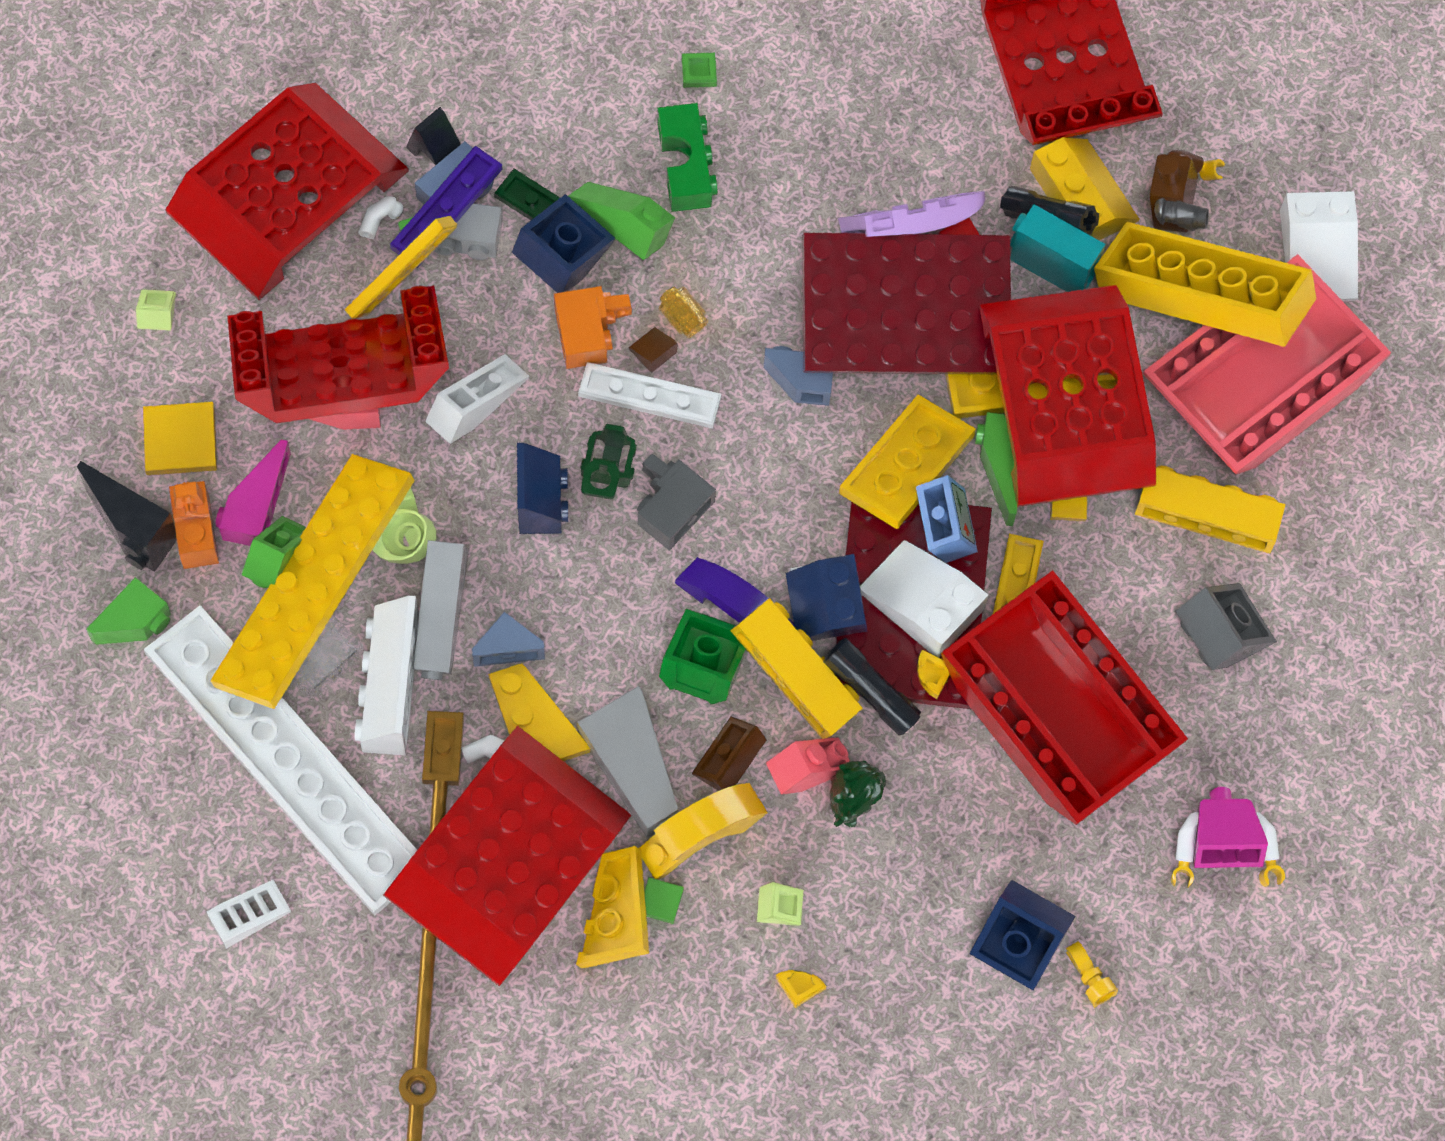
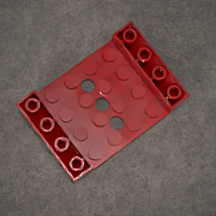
M980 0L985 26L1020 133L1032 145L1058 140L1062 137L1068 138L1162 117L1163 112L1154 86H1145L1116 0ZM1093 44H1099L1105 48L1106 53L1102 56H1095L1089 52L1088 47ZM1061 51H1067L1074 56V60L1070 63H1063L1058 60L1056 55ZM1029 58H1036L1041 61L1043 66L1038 70H1032L1024 62Z
M317 83L291 86L282 91L186 172L165 211L254 297L260 300L284 279L282 270L284 264L376 185L383 192L387 191L409 172V168ZM263 148L271 152L270 156L265 160H256L252 157L253 153L258 149ZM283 170H289L294 173V177L288 182H280L275 178ZM306 192H313L318 196L316 201L311 204L300 202L299 197Z
M414 286L410 289L400 290L403 307L402 314H383L379 317L362 320L349 319L345 322L328 325L315 324L307 328L294 330L281 329L267 334L262 311H242L235 315H228L235 399L275 423L419 402L449 369L435 286Z
M1117 285L980 304L979 309L985 340L991 339L1015 466L1011 476L1017 507L1156 486V440L1129 307ZM1101 373L1111 374L1115 378L1116 386L1112 389L1101 387L1097 381V376ZM1067 378L1078 380L1081 384V391L1077 394L1066 392L1063 388V381ZM1033 383L1042 384L1046 388L1047 396L1043 399L1033 398L1028 392V386Z

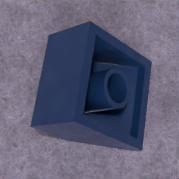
M565 194L520 229L512 253L554 291L561 293L569 291L586 277L612 245L615 237Z
M517 443L519 534L562 533L561 522H568V501H561V489H568V468H561L560 455L527 443Z
M854 554L817 560L786 573L793 622L796 630H803L812 641L868 632Z
M1011 880L999 897L969 954L1034 991L1076 916Z

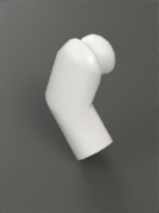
M386 196L368 207L358 231L359 235L374 239L379 224L384 217L388 215L391 219H396L401 215L403 211L402 203L396 201V198L393 196Z
M488 735L463 746L461 749L469 764L485 756L491 758L505 740L494 735Z

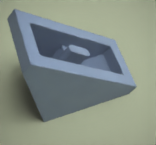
M503 612L472 648L474 667L545 660L544 641Z

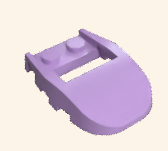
M985 191L967 192L923 200V208L909 210L908 205L903 204L893 206L892 210H874L838 218L841 233H865L866 237L918 234L949 227L975 214L985 202Z

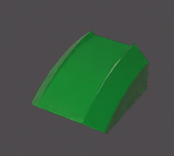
M685 609L663 657L659 673L661 680L670 690L675 689L706 700L710 705L726 701L747 651L730 631L736 625L703 613Z

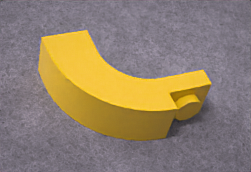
M750 783L734 785L717 791L678 812L654 830L656 834L638 849L641 850L642 859L654 879H662L703 847L723 837L745 832L768 812Z

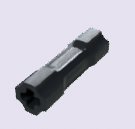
M1017 186L1008 187L1005 194L1001 196L1000 208L1004 210L1005 216L1018 219L1021 213L1027 215L1035 204L1089 235H1092L1093 230L1099 223V213L1094 205L1078 201L1067 202L1038 195L1033 190Z
M847 638L840 640L824 657L825 660L823 662L841 680L848 682L899 736L905 734L921 717V711L903 693L895 690L866 661L865 656Z

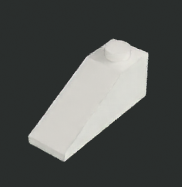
M504 354L439 392L425 422L451 444L475 429L528 380L529 375Z

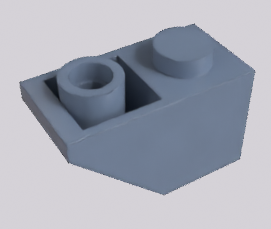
M776 346L773 349L765 348L763 368L795 403L829 406L833 373H803L802 351H793L785 346Z

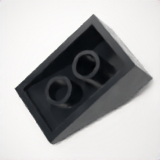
M80 461L77 469L85 490L126 555V561L137 569L143 570L144 567H147L155 572L177 541L176 530L170 512Z

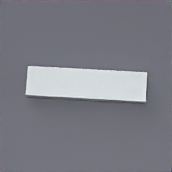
M589 362L586 364L578 392V397L712 429L721 401L720 393Z

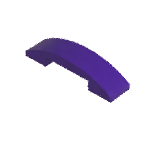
M698 557L675 580L676 585L703 604L708 599L739 623L769 599L738 575L715 563ZM789 618L788 620L794 626V622Z

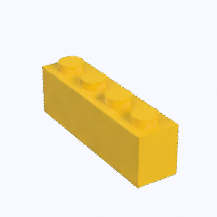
M1160 465L1156 467V486L1142 488L1135 515L1270 554L1276 543L1286 504L1280 503L1268 495L1255 496L1245 493L1237 486L1217 485L1210 483L1205 477L1198 475L1189 477L1176 473L1174 469L1168 466Z
M769 598L730 631L822 739L828 738L863 709L858 703L860 698L848 684L843 685L834 675L835 673L823 662L825 658L823 656L820 658L812 649L813 642L803 630H796L788 620L790 615L779 602L774 603Z

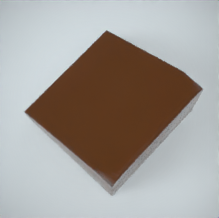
M654 327L632 344L629 350L652 373L677 353L678 343Z

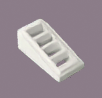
M271 880L215 906L206 913L227 949L289 914L291 910L274 880ZM268 893L277 909L270 911L262 896ZM254 900L263 913L259 917H256L249 905ZM243 908L250 921L243 924L236 910ZM230 915L236 928L229 930L223 918Z

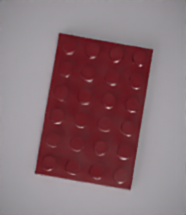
M803 233V373L997 375L991 339L985 340L979 306L980 304L1011 300L1010 235L902 234L866 237L865 233Z
M851 502L845 555H855L860 586L904 540L939 559L928 551L919 504L900 527L896 529ZM968 505L978 552L947 562L946 564L962 572L984 591L992 508ZM862 596L868 632L836 637V644L840 640L847 638L865 656L866 661L895 690L903 693L912 703L972 710L957 691L951 676H949L938 699L932 697L923 688L918 677L917 665L921 651L930 652ZM982 613L955 640V642L981 623ZM834 674L843 685L848 684L849 686H851L848 682L841 680L836 674Z

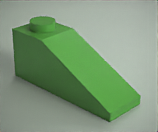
M592 182L585 183L568 195L577 205L612 234L616 240L642 260L647 259L665 244L675 219L672 214L649 197Z
M987 412L984 424L978 423L975 444L981 445L980 459L1005 525L1013 527L1017 513V502L1011 472L1015 465L1006 418L1004 414Z

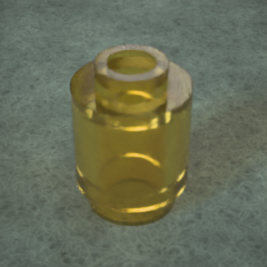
M675 286L671 287L660 297L662 303L658 309L679 334H684L687 338H691L707 325L708 319L705 317V310L685 287L679 289Z

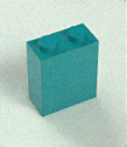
M1035 204L1027 215L1024 213L1019 215L1012 229L1015 233L1010 240V247H1012L1010 260L1066 292L1087 289L1096 276L1094 267L1101 259L1106 244Z

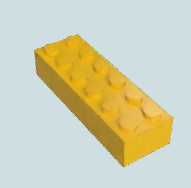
M1131 222L1125 223L1094 267L1098 287L1117 285L1123 298L1129 305L1283 347L1286 346L1316 300L1312 269Z

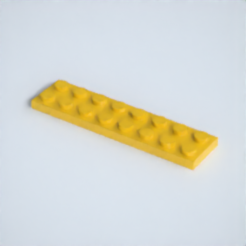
M354 454L350 456L300 536L302 541L295 548L294 554L283 572L277 577L275 584H270L210 681L215 688L275 709L415 480L410 472Z

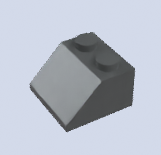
M1240 583L1205 587L1175 611L1181 620L1182 629L1193 639L1199 649L1200 658L1211 670L1228 668L1277 642Z

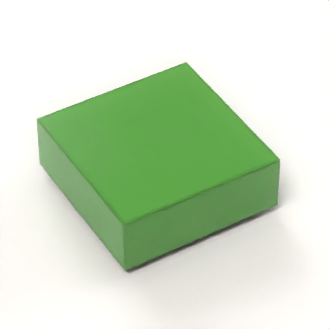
M715 52L682 54L683 88L717 87Z
M649 877L644 891L646 917L674 924L684 887Z

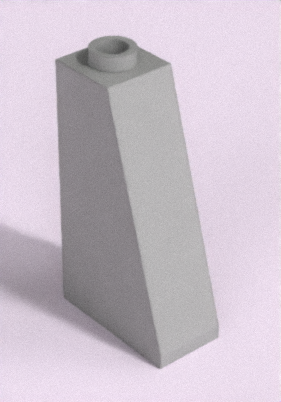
M428 540L413 664L414 670L422 671L421 678L442 680L443 674L452 675L469 550L464 544Z
M637 686L577 722L578 733L588 744L590 753L646 838L656 834L654 830L677 814L678 807L640 687Z

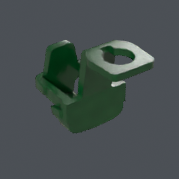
M605 424L602 431H595L589 437L586 458H582L580 466L581 476H583L581 492L588 496L613 499L617 487H628L634 477L635 468L631 467L633 457L636 455L637 445L635 444V439L627 435L624 427ZM596 440H602L605 444L602 459L594 457L592 461ZM624 445H629L625 470L622 473L618 468L622 448ZM591 482L607 484L609 486L598 489Z

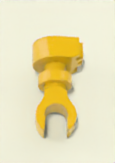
M1079 941L1066 948L1067 956L1082 975L1081 981L1084 985L1090 986L1085 994L1094 1008L1117 995L1118 989L1111 978H1101L1102 971L1099 967H1094L1086 950Z

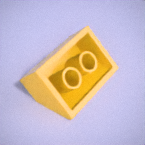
M1062 137L1034 151L1030 171L1047 197L1067 202L1078 201L1095 206L1096 211L1099 213V223L1090 236L1100 241L1120 231L1126 222L1136 223L1140 220L1088 139Z

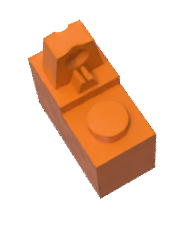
M602 286L554 293V309L566 369L586 366L587 362L594 364L607 363V351L613 350L608 325L615 323L616 318L632 314L629 294L611 296L610 292L602 291Z
M205 481L183 482L182 484L169 486L178 551L183 568L188 569L219 564L210 498Z

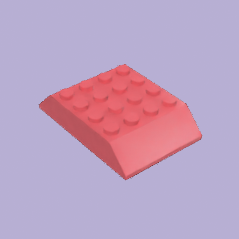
M1298 254L1287 262L1312 269ZM1313 270L1316 300L1285 347L1203 325L1143 371V375L1235 474L1254 469L1356 391L1391 354L1389 349Z

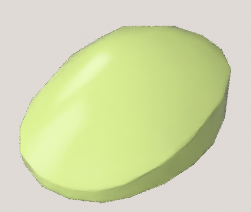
M397 509L372 550L381 559L390 563L409 564L420 561L426 557L428 540L436 541L437 539L436 528L433 522L421 513L407 509ZM404 535H405L406 540H407V542H408V544H409L408 547H406V546L404 545V542H403V537H404Z

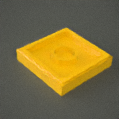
M213 402L143 406L146 475L217 470L215 408Z

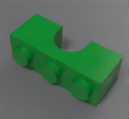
M698 103L657 107V125L661 151H679L689 158L683 165L667 167V188L671 212L712 207V195H718L716 176L709 175L708 165H713L711 145H704L703 135H708L706 115H699Z

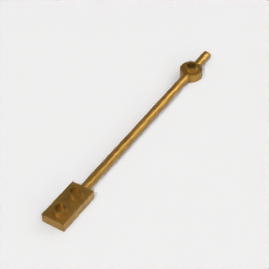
M427 711L422 782L423 784L433 785L430 833L446 815L448 785L459 786L464 725L463 712ZM423 927L412 1069L406 1071L399 1081L401 1098L409 1105L407 1141H422L424 1107L429 1105L437 1094L435 1077L427 1070L436 937ZM422 1083L426 1087L424 1093L421 1095L413 1094L411 1089L414 1084Z

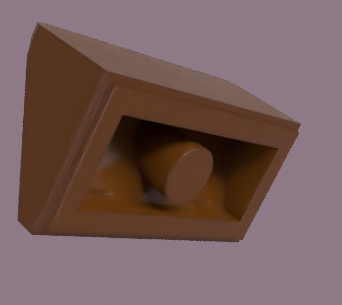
M730 716L693 770L692 775L718 791L737 785L767 739L757 726Z

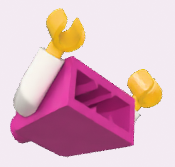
M1227 787L1214 788L1210 792V799L1200 801L1198 812L1189 814L1178 832L1175 859L1179 860V864L1171 875V883L1174 887L1176 884V874L1179 872H1183L1189 877L1187 888L1193 883L1194 874L1189 868L1190 862H1193L1194 868L1263 867L1265 861L1266 868L1259 874V881L1264 887L1269 886V871L1276 874L1278 885L1285 879L1284 870L1276 865V860L1279 859L1275 827L1260 812H1256L1252 801L1249 799H1232L1231 790Z

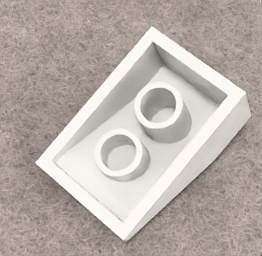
M1354 191L1286 193L1280 208L1285 263L1298 254L1342 301H1357L1358 220Z
M905 540L860 586L862 596L927 651L938 658L941 656V652L951 646L984 611L988 599V594L962 572Z

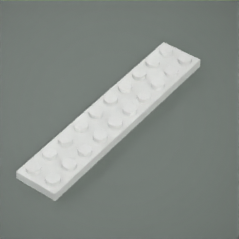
M199 605L144 649L145 654L367 908L376 915L391 903L383 894L417 849L283 698L280 699L275 709L213 686L210 680L233 645V641Z

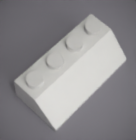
M408 595L375 605L374 618H367L366 639H371L370 651H364L362 672L368 674L366 685H360L358 704L360 707H364L363 719H357L355 725V741H360L363 753L406 755L414 680L413 664L419 621L416 596Z

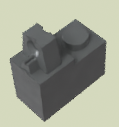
M651 454L642 463V471L652 479L650 486L655 489V495H647L637 508L638 526L670 551L715 503L716 489L679 459L676 463L670 461L666 464Z

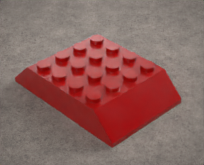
M1053 570L941 652V656L959 694L1046 804L1075 825L1091 815L1188 740V737Z
M517 725L411 857L383 896L492 982L500 986L631 817V814Z

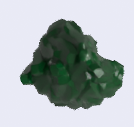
M849 761L840 764V770H837L836 775L831 778L830 807L836 818L834 822L836 827L842 823L849 827H855L857 817L868 813L872 809L871 805L876 804L882 798L883 790L886 786V776L877 767L868 764L867 761Z

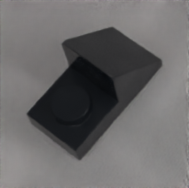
M439 107L414 128L406 148L414 156L423 151L437 165L460 146L461 143L445 112Z

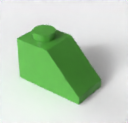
M281 516L253 539L242 576L251 579L255 585L261 588H268L270 584L275 585L277 577L283 572L293 556L295 548L301 543L302 539L300 536L306 527Z
M135 577L86 630L91 641L96 645L145 641L153 633L158 635L167 627L170 622L169 616L171 612L166 601Z

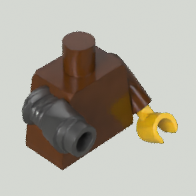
M1173 150L1167 155H1158L1150 189V205L1154 229L1176 232L1195 231L1199 228L1206 229L1209 209L1193 205L1198 173H1200L1204 181L1222 179L1223 177L1217 174L1216 167H1224V161L1221 159L1204 161L1202 157L1185 150Z

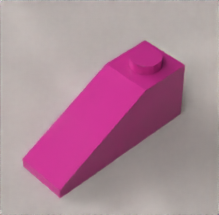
M281 439L228 495L225 507L219 508L216 517V527L220 530L222 540L251 546L253 539L271 525L291 455L287 440Z

